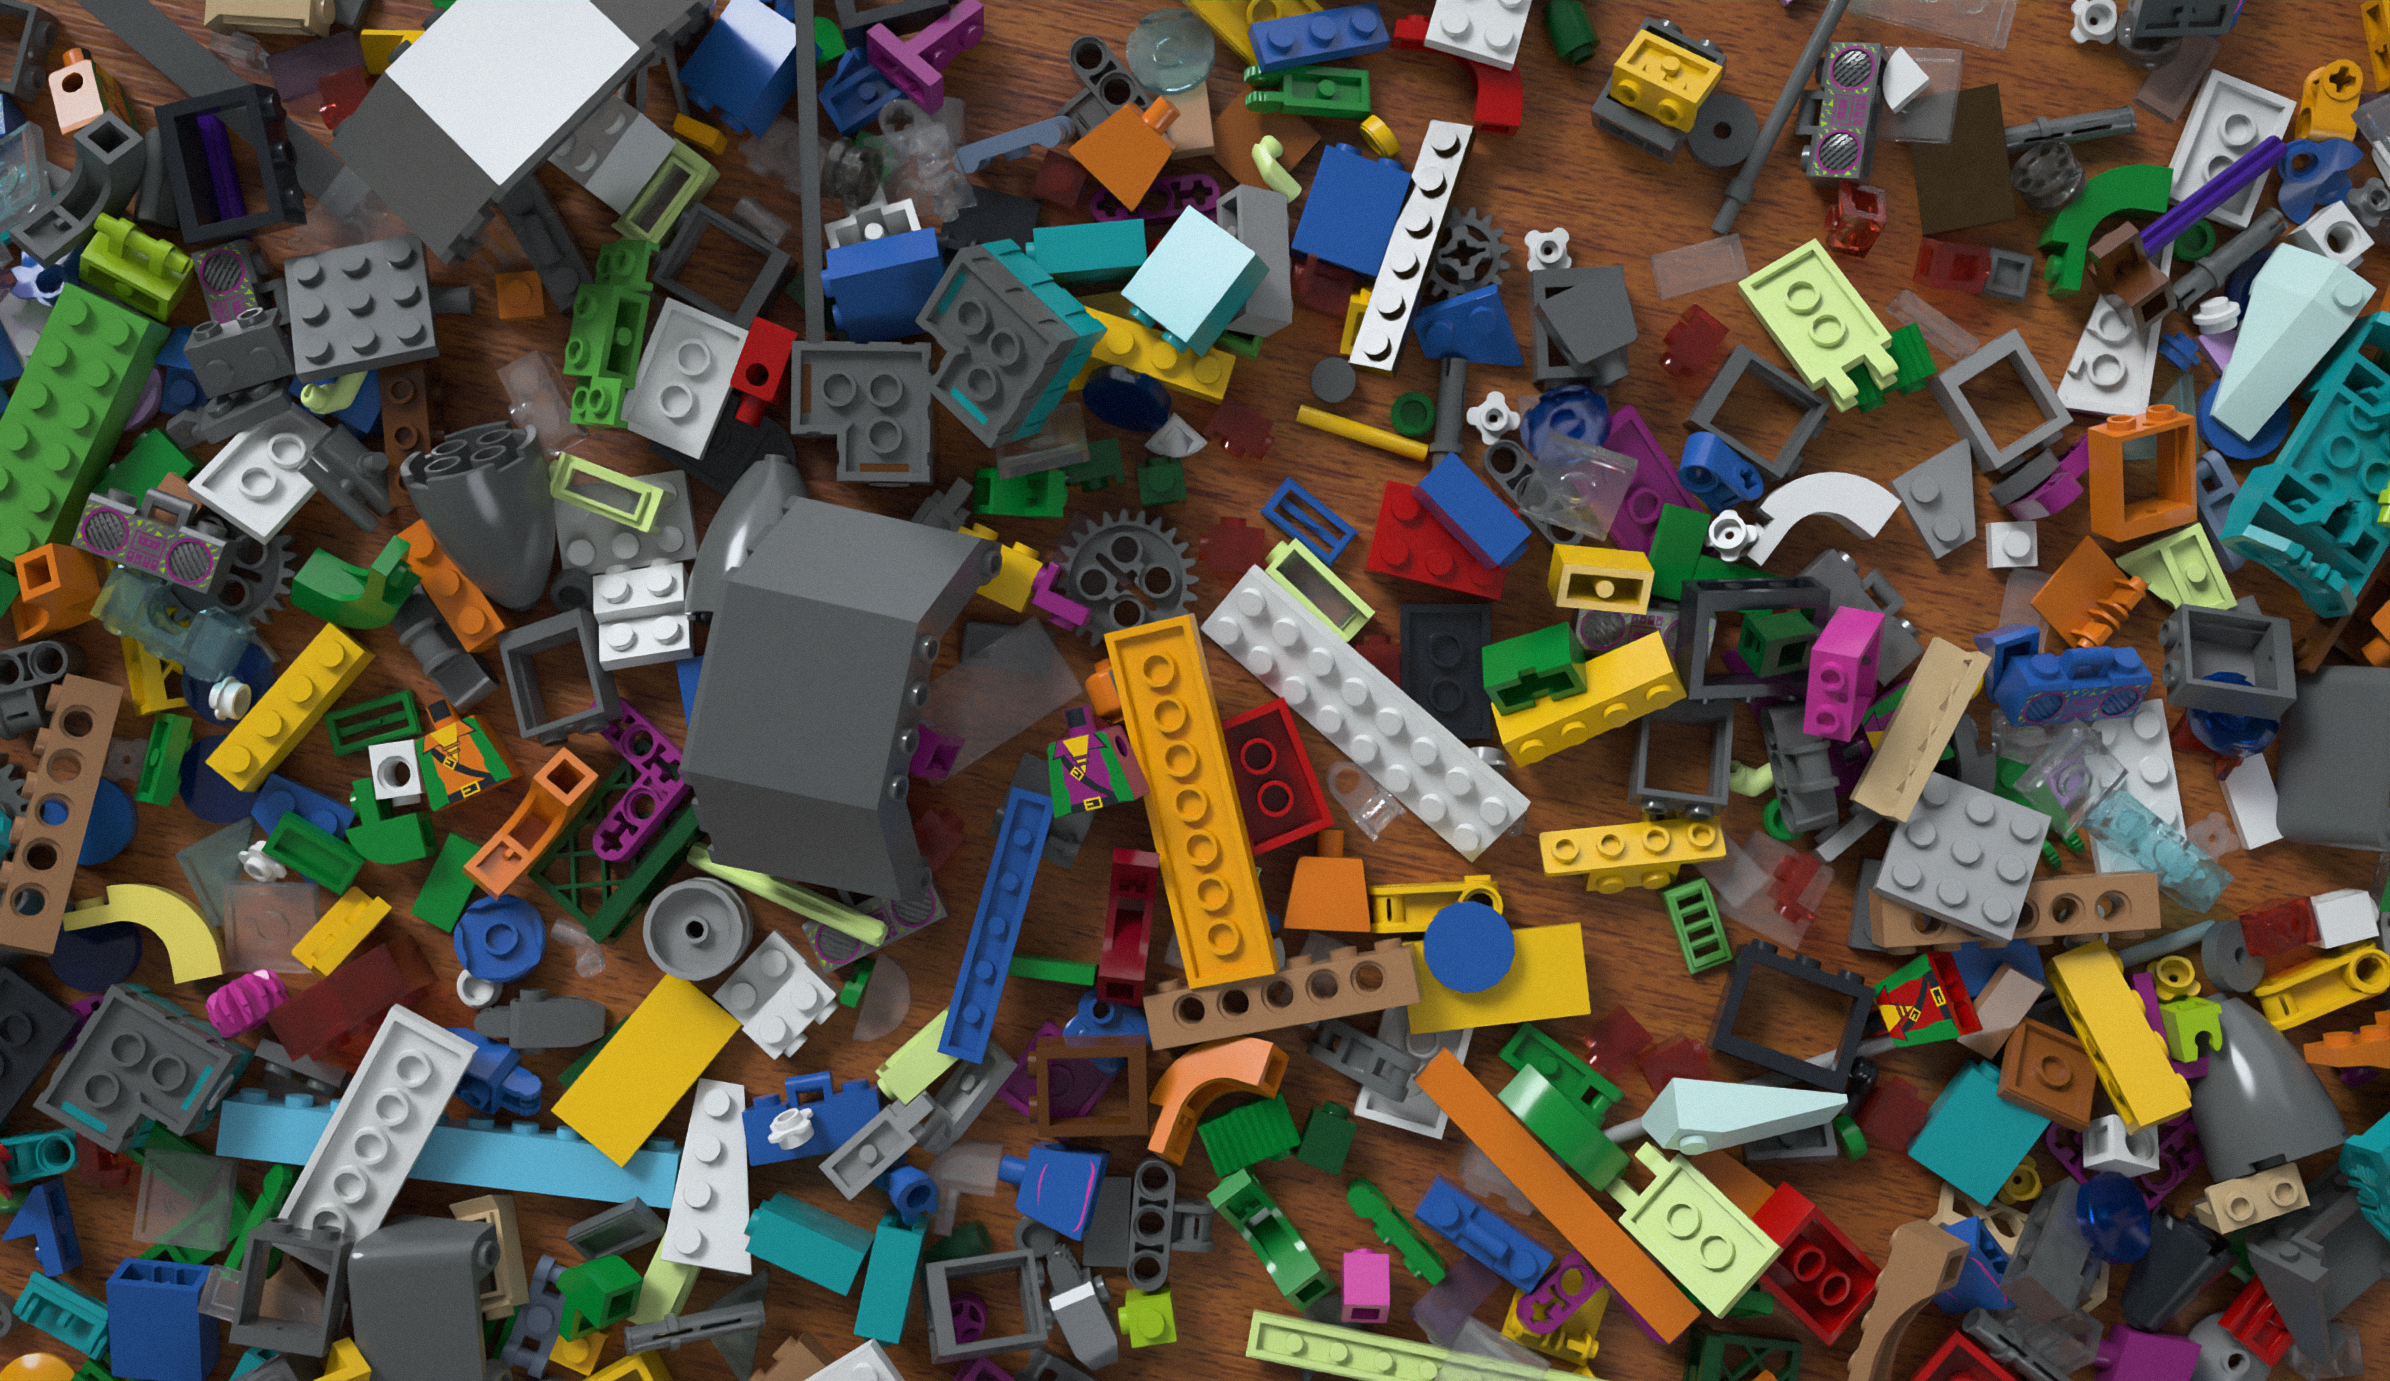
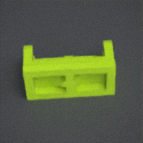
M2186 995L2174 997L2170 1002H2164L2157 998L2171 1058L2184 1063L2196 1061L2198 1059V1046L2195 1044V1037L2201 1031H2206L2209 1034L2211 1049L2214 1051L2220 1050L2223 1041L2218 1014L2222 1013L2220 1003Z

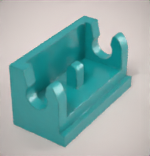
M34 1271L29 1278V1283L17 1300L12 1313L19 1316V1319L34 1325L85 1353L88 1357L100 1361L110 1345L107 1304L57 1276L46 1278L44 1272Z

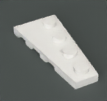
M2174 240L2148 259L2168 278ZM2100 293L2056 393L2067 411L2103 416L2122 414L2135 416L2146 413L2162 318L2139 334L2114 311Z
M699 1078L661 1252V1261L752 1276L751 1254L745 1251L750 1237L744 1234L750 1220L747 1142L741 1114L746 1109L744 1085Z

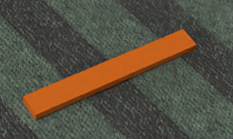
M1446 1047L1412 1078L1668 1344L1702 1313Z

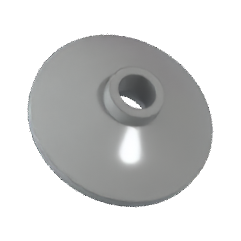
M2226 1311L2208 1314L2199 1319L2190 1328L2186 1336L2202 1345L2190 1381L2267 1380L2271 1368L2261 1363L2237 1342L2227 1330L2217 1324ZM2238 1353V1362L2235 1366L2229 1367V1357Z

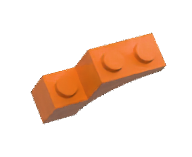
M49 543L14 558L21 594L14 598L10 606L18 642L32 644L103 615L99 597L101 591L93 553L77 547Z

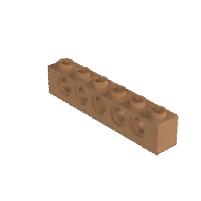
M68 673L62 680L61 685H51L45 710L53 712L49 729L40 727L33 749V754L41 755L37 773L27 772L21 793V798L28 799L29 803L25 817L15 816L8 843L17 844L12 862L3 860L0 869V889H5L0 905V949L47 958L54 952L124 690L122 686ZM70 716L83 718L88 723L89 733L82 737L70 735L64 728V719ZM60 759L71 761L77 768V777L70 781L58 779L52 772V763ZM47 803L58 804L65 811V822L60 825L45 823L39 814L40 807ZM36 847L49 850L53 855V866L47 870L34 869L28 863V851ZM22 892L36 894L42 903L40 912L33 916L21 914L15 907L16 896Z
M2144 870L2032 877L2021 910V916L2017 922L2012 939L2024 938V944L2047 945L2053 943V936L2070 935V941L2090 942L2098 941L2099 933L2115 932V937L2121 939L2145 937L2144 930L2161 928L2157 873ZM1873 888L1868 889L1872 943L1887 948V954L1916 953L1917 945L1933 944V951L1962 950L1961 942L1978 941L1979 948L2007 947V945L1932 916L1929 925L1924 930L1918 931L1914 925V917L1918 912L1917 910L1872 893ZM2108 895L2112 901V909L2106 917L2102 918L2098 912V904L2104 896ZM2063 898L2067 906L2066 914L2061 920L2055 921L2052 915L2053 905L2057 900Z
M1401 938L1387 939L1375 942V950L1357 953L1356 946H1349L1329 951V959L1313 961L1312 954L1295 956L1285 959L1286 967H1281L1275 974L1189 989V985L1181 986L1180 978L1154 983L1155 991H1151L1142 997L1153 1051L1421 1003L1424 998V992L1414 943L1402 945ZM1364 965H1374L1379 968L1383 975L1382 985L1375 988L1366 986L1360 978L1361 967ZM1328 973L1336 979L1338 991L1335 995L1327 996L1319 992L1316 987V977L1318 974ZM1283 981L1290 985L1293 990V1000L1291 1003H1280L1273 997L1272 985L1274 982ZM1238 989L1247 995L1249 999L1247 1011H1236L1230 1006L1228 1001L1230 990ZM1194 997L1203 1003L1205 1008L1203 1019H1193L1187 1014L1185 1010L1187 998Z

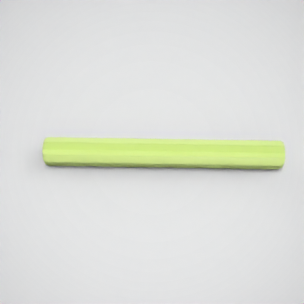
M695 842L687 854V862L695 868L875 947L883 943L888 933V926L883 921L782 877L712 863L707 851L709 845L702 842Z

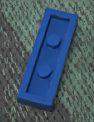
M1376 1L1252 23L1247 33L1261 73L1383 51L1390 42Z

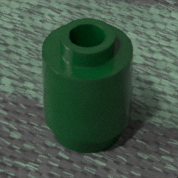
M1553 0L1542 9L1541 12L1545 18L1542 21V25L1560 63L1569 62L1574 67L1591 60L1596 55L1594 49L1600 45L1601 41L1583 2H1577V0Z

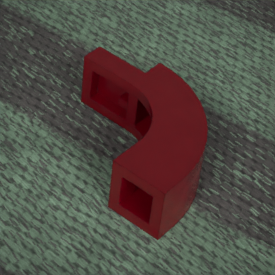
M1114 848L1108 910L1098 977L1097 1002L1141 1007L1160 853L1146 852L1141 849Z

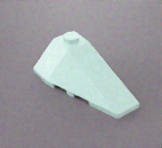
M2286 243L2279 244L2252 281L2248 293L2251 296L2244 319L2239 321L2235 334L2238 338L2230 363L2225 365L2209 416L2244 442H2249L2348 329L2377 288L2339 261Z
M1672 1078L1642 1116L1641 1121L1642 1127L1662 1148L1680 1150L1681 1153L1686 1155H1698L1704 1152L1830 1123L1848 1103L1847 1094Z

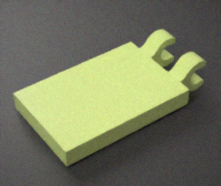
M1816 238L1738 283V293L1813 392L1825 385L1832 402L1841 413L1858 404L1854 396L1859 394V390L1845 373L1859 364L1865 363L1872 380L1880 390L1897 382V378L1893 373L1897 372L1899 367L1885 351V349L1891 347L1892 336Z
M1646 1141L1635 1156L1657 1176L1640 1195L1626 1180H1622L1616 1175L1604 1189L1627 1210L1618 1221L1716 1317L1722 1319L1784 1249L1682 1154L1678 1153L1670 1161L1660 1150Z

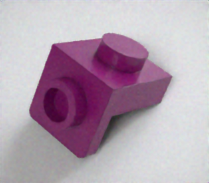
M1051 561L1048 569L1041 567L1034 578L1030 591L1036 593L1032 603L1050 611L1048 620L1063 628L1073 631L1075 624L1087 627L1095 610L1055 592L1065 566Z

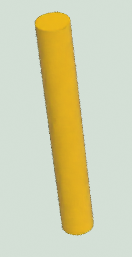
M1302 404L1296 418V422L1424 462L1429 448L1427 444Z

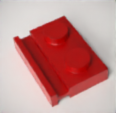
M2257 1274L2254 1275L2217 1323L2220 1327L2227 1330L2255 1358L2270 1368L2274 1367L2294 1341Z

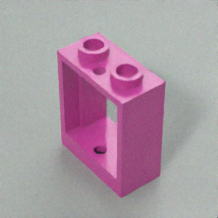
M1839 606L1811 649L1803 733L1850 742L1876 697L1885 614ZM1863 655H1866L1870 658V661L1865 663L1861 659Z

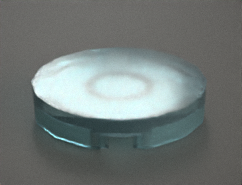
M1162 9L1146 15L1139 21L1140 25L1134 32L1131 31L1127 38L1126 59L1132 77L1145 90L1158 95L1177 96L1194 90L1208 78L1215 65L1216 46L1210 28L1198 18L1193 17L1192 12L1184 9Z

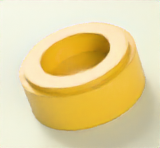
M1372 114L1360 124L1359 130L1362 137L1380 158L1390 159L1401 150L1394 134L1376 115Z

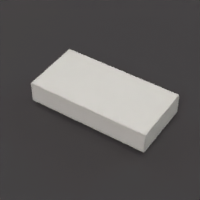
M2252 750L2214 764L2213 767L2242 848L2251 850L2284 838L2276 825L2278 795L2262 751Z

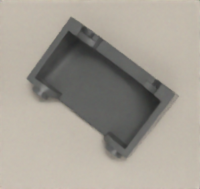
M2320 664L2313 674H2295L2297 700L2283 713L2276 792L2278 795L2276 825L2280 834L2284 837L2282 839L2301 844L2390 854V807H2388L2390 794V668Z
M2338 1160L2304 1187L2310 1203L2309 1206L2261 1221L2247 1233L2244 1242L2250 1264L2299 1351L2306 1357L2326 1367L2346 1349V1336L2343 1330L2330 1322V1320L2382 1276L2390 1279V1242L2365 1219L2361 1211L2362 1204L2356 1200V1197L2359 1195L2358 1191L2361 1189L2351 1187L2348 1184L2347 1180L2351 1176L2341 1172L2337 1164Z
M401 1213L360 1240L353 1247L348 1260L347 1273L355 1345L372 1370L369 1381H513L512 1373L505 1360L491 1358L486 1361L479 1281L496 1267L500 1258L496 1224Z

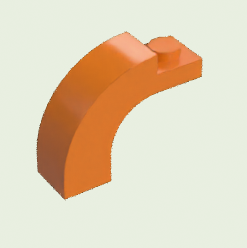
M563 747L532 778L530 789L518 809L503 827L463 866L462 873L498 901L523 874L527 875L581 811L592 794L599 775Z
M1232 1036L1210 1040L1192 1048L1166 1070L1149 1098L1148 1102L1160 1109L1161 1114L1151 1127L1150 1143L1147 1149L1161 1159L1181 1166L1197 1122L1204 1110L1220 1096L1235 1091H1246L1275 1099L1290 1056L1272 1042L1247 1036Z

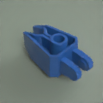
M444 1028L479 1047L453 1095L486 1115L495 1114L501 1106L514 1113L519 1112L520 1115L525 1117L528 1115L531 1117L532 1114L536 1115L542 1103L540 1097L542 1081H540V1077L538 1078L536 1074L532 1075V1072L521 1067V1055L515 1048L509 1047V1045L490 1037H481L479 1033L476 1034L477 1032L467 1028Z

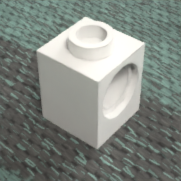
M2341 200L2320 209L2286 236L2293 246L2339 261L2351 270L2364 261L2360 254L2374 244L2373 240ZM2328 234H2331L2337 240L2338 250L2336 253L2328 246Z
M417 739L368 746L376 800L392 798L393 807L421 803L420 794L427 793L415 747ZM401 761L406 763L410 769V779L405 785L400 784L395 777V768Z
M2345 888L2295 901L2307 945L2328 949L2379 936L2376 924L2379 920V911L2375 901L2369 896L2368 891Z
M2112 1114L2090 1121L2089 1127L2082 1132L2084 1168L2125 1178L2159 1170L2157 1125L2129 1136L2119 1115Z

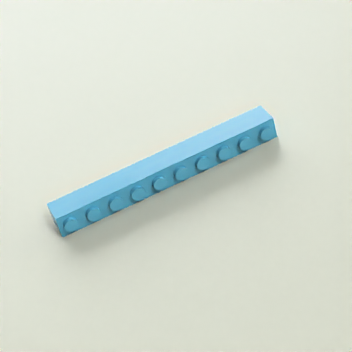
M242 1088L240 1093L222 1101L216 1155L306 1166L341 1099H332L331 1104L313 1102L314 1096L309 1094L290 1093L286 1094L285 1099L268 1097L269 1091L265 1089ZM444 1111L408 1178L617 1203H625L638 1196L647 1206L671 1209L684 1146L674 1145L675 1139L650 1136L647 1142H644L622 1169L569 1125L558 1126L557 1131L539 1129L540 1123L535 1121L515 1120L512 1121V1126L494 1124L495 1118L486 1115H468L467 1120L449 1118L450 1113Z

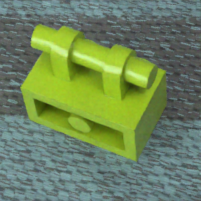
M102 212L94 224V229L98 230V232L80 256L79 278L165 323L193 282L195 270L193 259L189 258L176 245L162 238L157 241L147 236L141 228L127 219L121 218L117 220Z

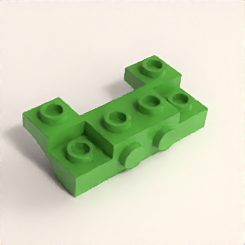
M617 239L616 244L602 243L600 256L596 263L595 284H579L577 297L573 305L574 315L569 342L565 349L566 359L563 374L577 378L576 389L572 397V411L569 423L602 430H609V428L628 429L629 422L620 420L626 389L635 390V379L650 296L634 291L653 290V284L646 282L645 279L650 252H659V244L647 240Z

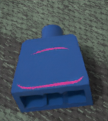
M1039 1142L1031 1147L1027 1160L1005 1154L999 1168L998 1180L1020 1187L1015 1208L1019 1212L1074 1240L1081 1241L1089 1234L1111 1151L1101 1148Z
M1973 1216L1943 1228V1230L1971 1244L1957 1286L1939 1294L1933 1299L1942 1312L1954 1314L1969 1312L1975 1307H1982L1985 1310L2017 1307L2012 1300L1998 1289L2010 1258L1980 1218Z

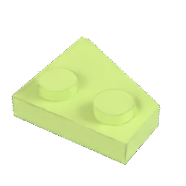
M2195 522L2113 558L2119 567L2132 577L2137 576L2145 581L2150 591L2175 610L2181 603L2224 610L2238 605L2200 522Z

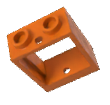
M2157 404L2147 407L2146 413L2135 416L2127 414L2110 416L2107 418V423L2087 428L2091 532L2117 542H2123L2197 521L2195 416L2176 411L2173 405ZM2156 434L2158 496L2124 505L2122 442Z

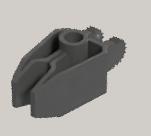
M525 988L520 989V996H515L510 1001V1005H496L495 1008L491 1005L490 1007L486 1006L484 1010L481 1009V1013L477 1014L473 1023L475 1026L474 1030L477 1031L476 1034L479 1033L481 1037L486 1036L487 1038L490 1035L492 1038H510L509 1047L519 1048V1054L539 1055L547 1053V1048L578 1047L603 1037L604 1033H606V1005L584 996L548 995V989Z
M1055 1243L1048 1250L1047 1270L1051 1281L1049 1282V1297L1043 1299L1044 1306H1048L1050 1309L1052 1324L1059 1323L1075 1357L1094 1371L1118 1360L1116 1321L1108 1304V1301L1112 1300V1296L1102 1274L1096 1276L1091 1266L1081 1268L1070 1246H1067L1066 1243Z

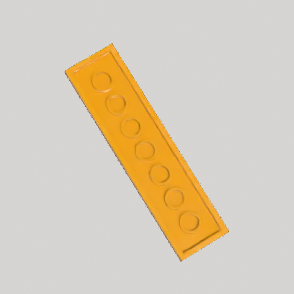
M1190 613L1106 633L1104 638L1130 745L1150 790V793L1144 795L1143 799L1156 852L1160 853L1159 865L1189 989L1275 974L1280 970L1195 614Z

